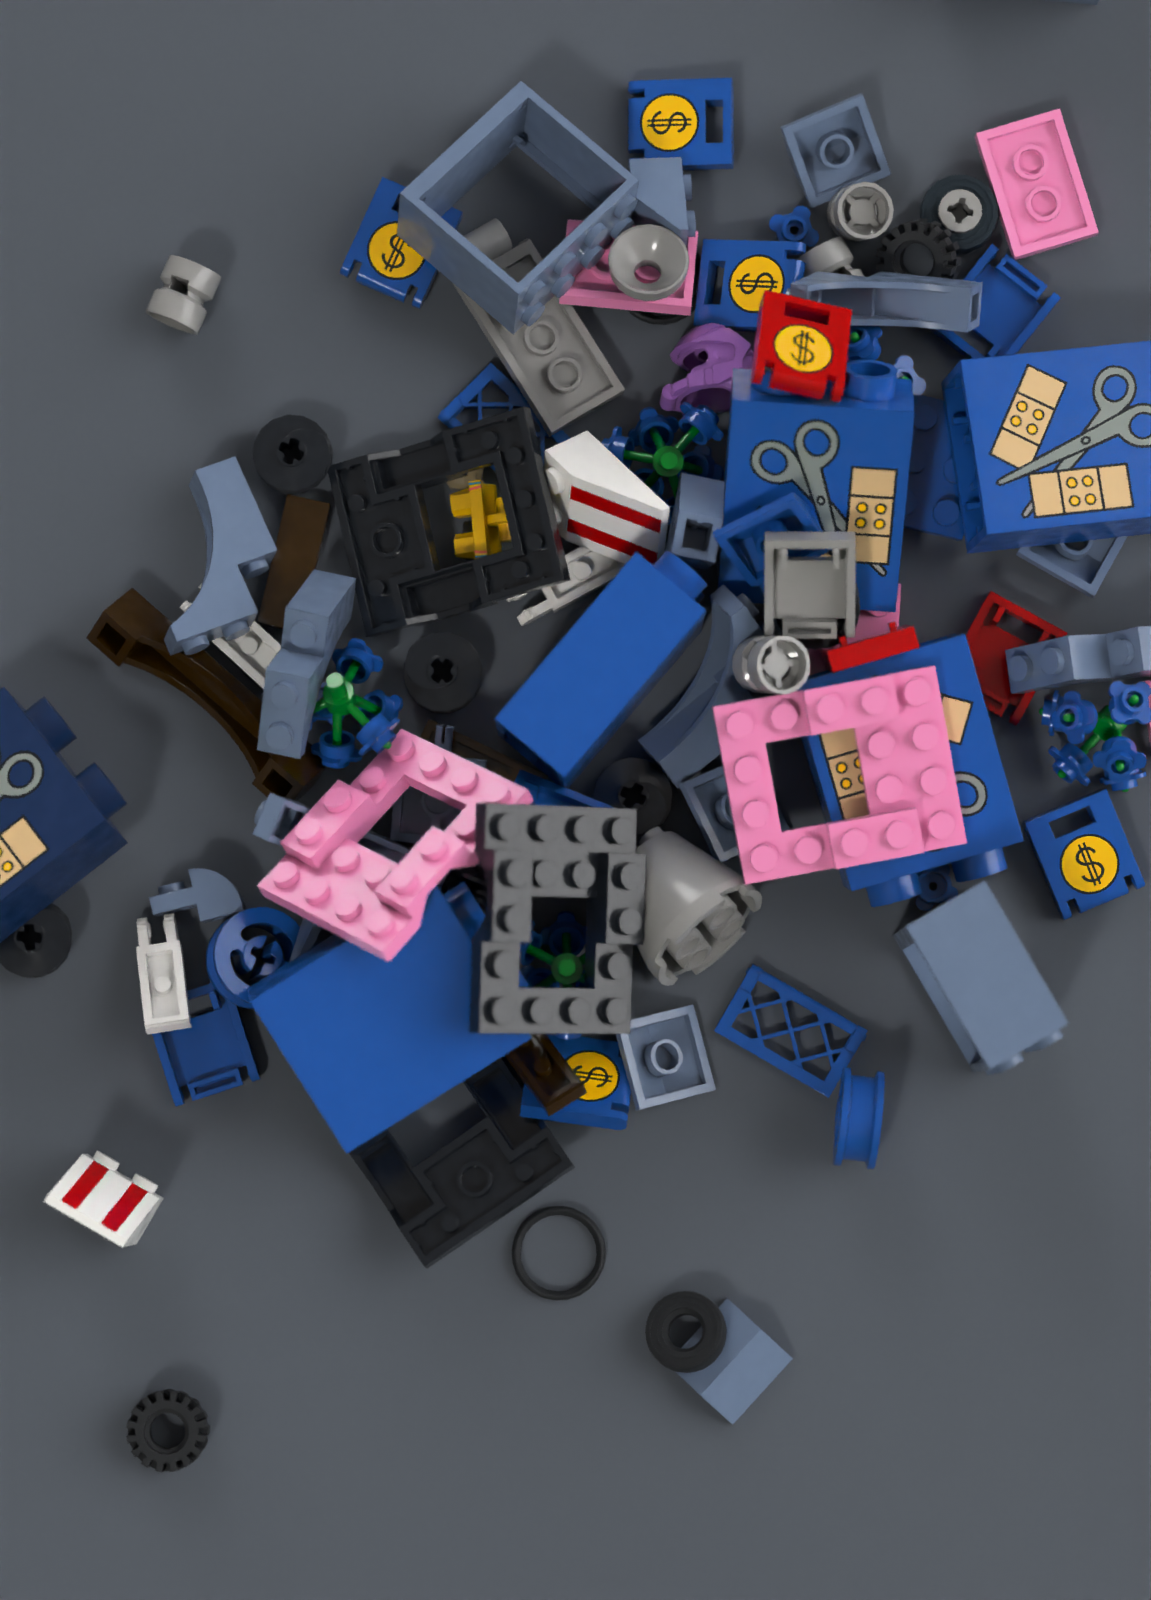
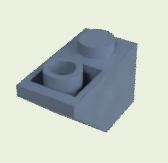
M682 157L629 159L628 171L639 179L636 195L638 203L632 217L634 224L637 226L653 224L667 228L678 235L687 248L688 237H695L696 222L694 210L687 211L686 201L692 200L691 174H683Z
M680 473L666 550L676 555L688 566L708 569L715 563L718 543L714 539L713 531L721 528L723 523L725 482Z

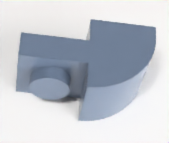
M202 868L188 869L192 887L185 888L184 882L171 883L158 887L159 895L149 897L152 913L156 917L197 907L200 921L204 924L229 918L246 910L240 891L230 880L215 871Z

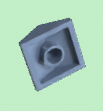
M861 93L780 127L791 166L810 208L830 201L833 195L843 187L861 182L873 183L891 175L864 96Z
M1127 536L1020 547L1016 555L1093 599Z
M723 766L679 784L712 856L722 863L738 857L739 853ZM777 804L781 831L789 830L785 818Z
M693 1004L632 1019L630 1034H616L636 1111L716 1090Z
M726 1298L718 1307L726 1323V1341L721 1354L711 1365L700 1371L676 1373L730 1423L734 1424L793 1358ZM702 1325L681 1349L691 1348L699 1342L702 1336Z

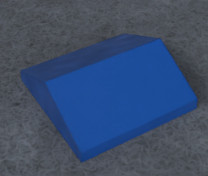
M792 492L713 531V536L753 589L764 583V532H823L807 502ZM787 549V557H819L832 549Z

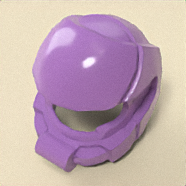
M708 323L692 328L681 337L670 353L672 362L690 373L687 374L686 378L663 387L660 398L661 408L665 411L682 412L680 410L681 404L688 402L694 407H697L699 404L706 405L715 413L730 411L733 368L752 369L754 353L751 349V344L732 329L718 323Z

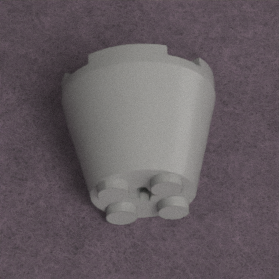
M657 826L643 835L639 842L640 846L636 848V854H646L643 944H636L649 971L661 984L670 986L674 985L678 980L676 976L690 970L697 975L730 950L746 932L742 925L749 912L752 911L754 913L761 908L762 895L752 884L745 885L743 876L677 833L673 831L664 832Z

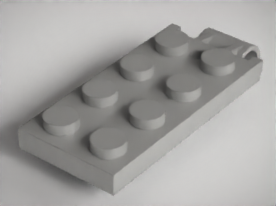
M496 218L464 235L467 240L518 283L543 260L532 241L528 238L512 248V242L506 229ZM453 283L549 437L622 395L625 391L622 383L572 305L559 304V298L553 296L544 305V312L533 325L528 327L524 324L513 335Z

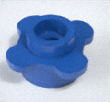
M796 206L793 212L783 216L775 214L770 219L769 227L773 232H776L777 241L801 242L808 247L815 246L819 241V233L812 228L809 220L810 210L805 206ZM792 227H797L798 233L792 234L790 232V229Z
M947 864L917 872L922 893L917 895L915 902L918 909L930 911L933 905L942 902L947 903L958 896V890L952 886L949 877L950 867ZM931 882L937 884V889L934 891L929 889Z

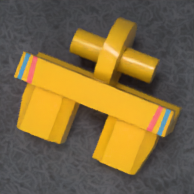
M483 480L469 481L468 489L450 495L453 517L459 519L472 518L473 532L455 534L454 538L455 555L462 559L475 560L502 552L501 542L512 541L502 497L497 498L495 484H484Z

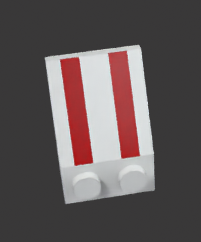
M588 430L545 450L544 471L560 535L568 542L625 564L637 552L650 564L654 565L665 552L670 507Z
M97 1150L93 1157L89 1154H82L50 1191L44 1202L119 1246L127 1247L138 1243L161 1204L163 1197L155 1193L158 1188L157 1184L138 1173H135L133 1178L130 1179L116 1171L120 1165L119 1162Z

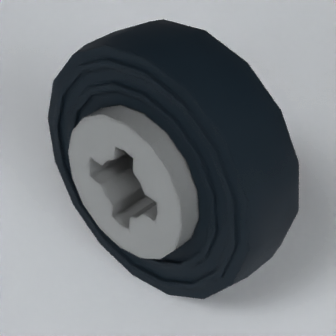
M950 175L938 180L926 192L920 206V218L928 219L927 222L929 223L933 221L941 223L940 229L943 231L949 229L953 234L949 237L952 243L957 241L960 247L955 250L956 254H966L981 248L992 237L998 222V204L992 191L981 180L968 175Z

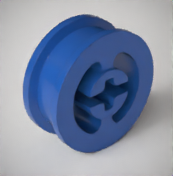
M267 907L246 909L227 919L215 930L207 946L206 968L211 983L223 998L239 1007L254 1009L248 994V988L251 986L245 984L235 974L230 955L233 957L237 973L243 975L251 971L256 962V957L250 953L260 949L267 936H257L249 941H245L241 937V931L245 928L266 930L278 939L284 950L285 961L283 960L282 949L278 942L273 941L264 946L260 959L266 963L255 968L249 980L255 981L270 975L289 963L300 930V926L290 916L279 910Z
M843 1067L835 1113L833 1165L840 1166L843 1160L865 1162L866 1169L874 1170L883 1117L885 1074L883 1071H877L874 1077L852 1075L851 1068Z

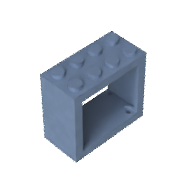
M520 81L400 192L397 236L514 335L524 324L528 327L533 325L544 312V305L553 296L557 298L562 297L575 281L574 276L584 267L587 270L594 267L603 256L604 248L623 231L633 227L634 221L632 217L638 203L636 195L639 179L525 83ZM516 146L593 210L578 227L519 283L441 217Z
M986 881L979 883L893 934L973 1073L985 1071L987 1076L994 1073H1002L1024 1060L1020 1054L1021 1051L1024 1050L1027 1053L1029 1051L1042 1050L1063 1037L1059 1029L1069 1023Z

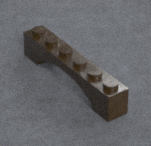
M131 588L102 612L86 639L118 667L125 663L151 673L176 687L204 708L238 745L255 775L252 784L266 797L273 793L298 801L313 787L326 769V766L322 764V759L318 755L311 753L312 744L307 741L305 753L301 759L257 750L262 701L204 650L192 655H185L184 651L170 655L164 642V637L172 622L134 588Z

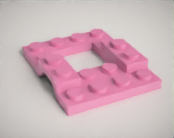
M934 665L852 682L803 689L789 694H776L712 706L745 885L827 869H841L921 854L929 850L967 844ZM853 728L869 815L781 831L766 743Z
M403 729L396 734V738L391 743V748L379 753L350 785L339 779L280 842L286 855L257 885L265 898L387 962H390L420 928L427 894L451 868L476 866L479 862L475 853L476 803L530 805L534 801L527 788ZM409 786L462 811L445 831L432 826L399 863L358 844Z

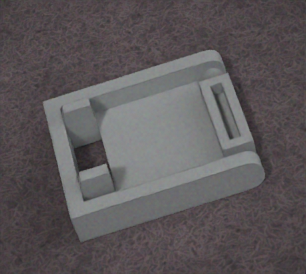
M764 532V636H774V619H782V636H791L795 639H837V619H846L844 623L846 638H855L856 532ZM787 549H833L832 557H787Z

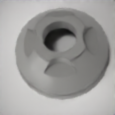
M653 224L638 225L623 231L614 240L608 256L609 272L615 285L626 295L638 300L656 301L670 296L681 287L687 275L689 255L684 242L671 230ZM642 266H652L659 271L661 276L654 283H643L635 277L634 273Z

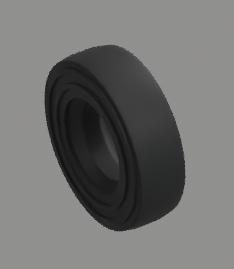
M691 1291L675 1292L661 1299L651 1310L645 1328L646 1342L655 1359L666 1368L680 1373L697 1372L711 1365L721 1354L726 1341V1323L719 1308L706 1296ZM691 1315L701 1322V1339L691 1348H678L670 1340V1327L677 1318Z

